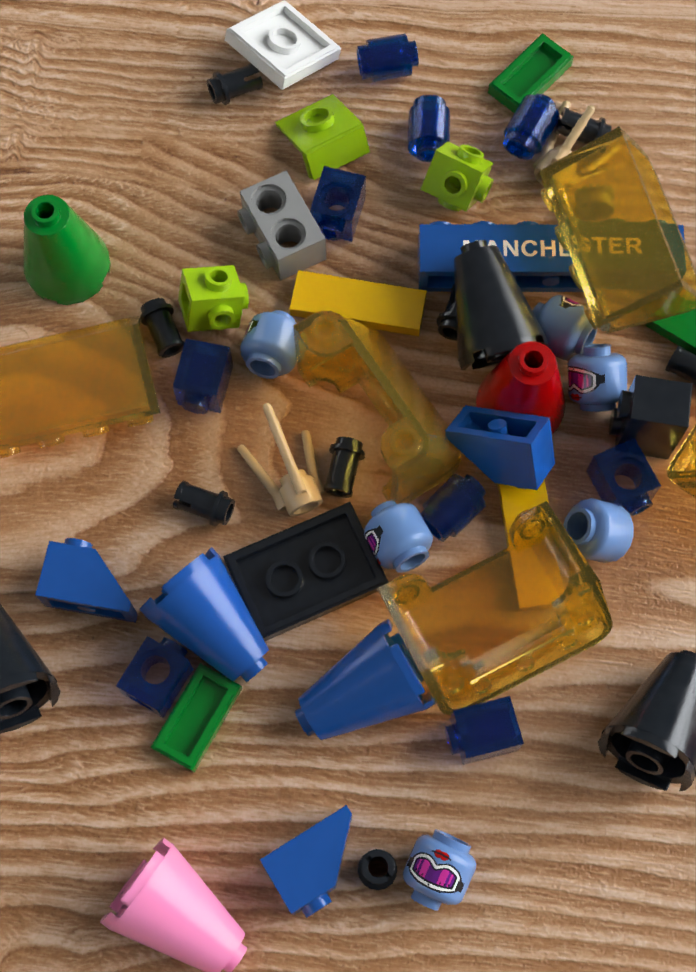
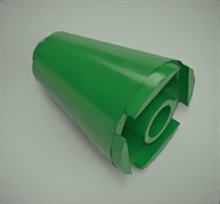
M42 195L33 199L24 211L23 247L24 274L31 288L39 297L54 300L57 304L61 305L81 303L97 294L103 287L102 282L107 272H110L111 267L109 252L102 238L60 197Z

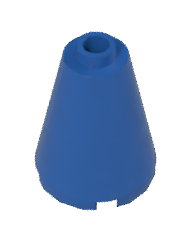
M210 548L205 555L202 553L161 587L162 594L155 600L150 597L140 608L145 618L231 681H235L241 676L247 683L268 664L262 656L269 651V648L219 554L213 548Z
M389 619L379 623L298 698L300 708L295 710V714L299 724L308 736L315 733L320 740H325L424 711L436 704L432 691L423 695L426 691L420 682L426 679L401 635L397 633L390 637L388 634L392 631L393 627Z

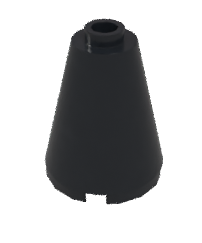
M478 240L463 245L460 248L462 254L454 258L457 348L461 370H466L470 365H472L473 370L497 365L515 347L524 342L535 341L548 346L546 335L499 248L495 245L488 246L486 240Z
M0 604L1 734L21 728L40 718L42 715L39 708L49 700L53 707L57 703L61 691L56 678Z
M687 650L669 653L605 727L598 740L599 750L604 757H606L609 750L618 759L615 765L616 769L635 781L658 790L667 791L670 783L681 784L679 791H685L692 785L696 777V653Z

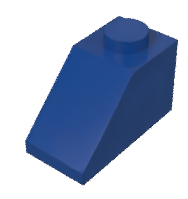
M465 405L445 430L446 438L494 483L515 486L520 489L538 490L555 465L549 417Z
M66 538L64 543L49 541L35 594L45 607L136 623L137 611L96 549L92 548L93 545L91 543L76 538Z
M347 805L260 859L292 915L302 910L305 917L308 918L332 902L328 893L337 886L352 821V813Z

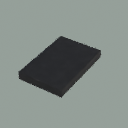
M351 502L223 556L234 584L264 641L389 587L385 573L365 539L364 529Z

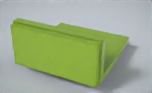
M334 94L275 122L277 128L301 152L308 177L313 180L370 153L363 123Z

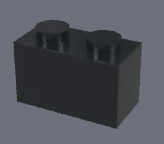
M636 375L629 390L621 391L618 407L614 408L611 413L609 435H616L614 451L669 459L689 427L693 383Z

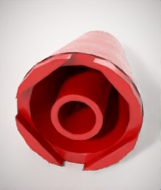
M535 341L519 344L483 379L478 388L476 407L549 417L551 431L554 434L562 422L566 406L558 365L552 350L546 345Z

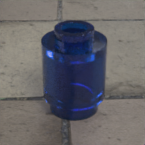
M406 33L368 39L365 45L356 47L358 67L362 80L371 79L372 82L412 76V67L419 65L415 40L408 41Z
M544 94L526 95L523 97L504 130L505 139L503 146L510 154L519 159L530 160L534 154L542 151L560 119V113L556 108L555 102Z
M423 95L414 100L413 106L408 113V151L420 161L431 162L435 151L447 141L450 142V110L443 98L437 95Z
M453 474L422 505L424 510L421 512V516L432 535L441 542H444L449 536L456 537L486 507V502L483 499L486 491L471 475L466 474L462 477L458 474Z

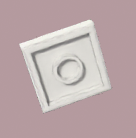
M285 0L227 28L225 41L281 90L338 60L341 52L339 45Z

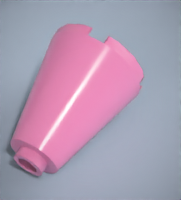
M163 837L153 848L156 852L149 862L142 861L109 906L117 914L114 915L112 912H109L102 917L100 923L113 932L203 972H221L222 969L225 972H232L247 950V947L241 943L245 932L174 844Z

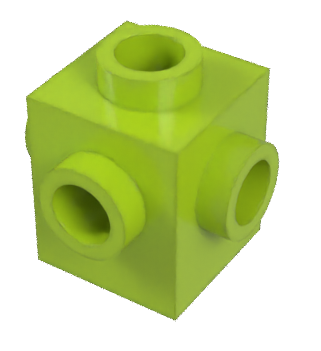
M447 141L435 151L420 190L439 198V204L453 211L464 210L467 212L477 201L483 203L494 181V179L488 177L493 162L484 159V153L475 147L464 144L459 147Z
M234 265L182 269L178 301L187 332L239 328L242 309H247L249 305V294L246 283H240Z

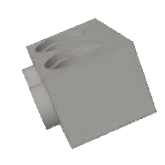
M287 170L240 191L242 209L237 211L239 220L248 235L254 232L259 241L256 248L266 269L273 267L280 281L296 274L298 270L303 271L326 260V239ZM267 208L278 209L273 213L262 212L264 209ZM288 241L298 243L296 246L291 248H285L280 246L284 242Z

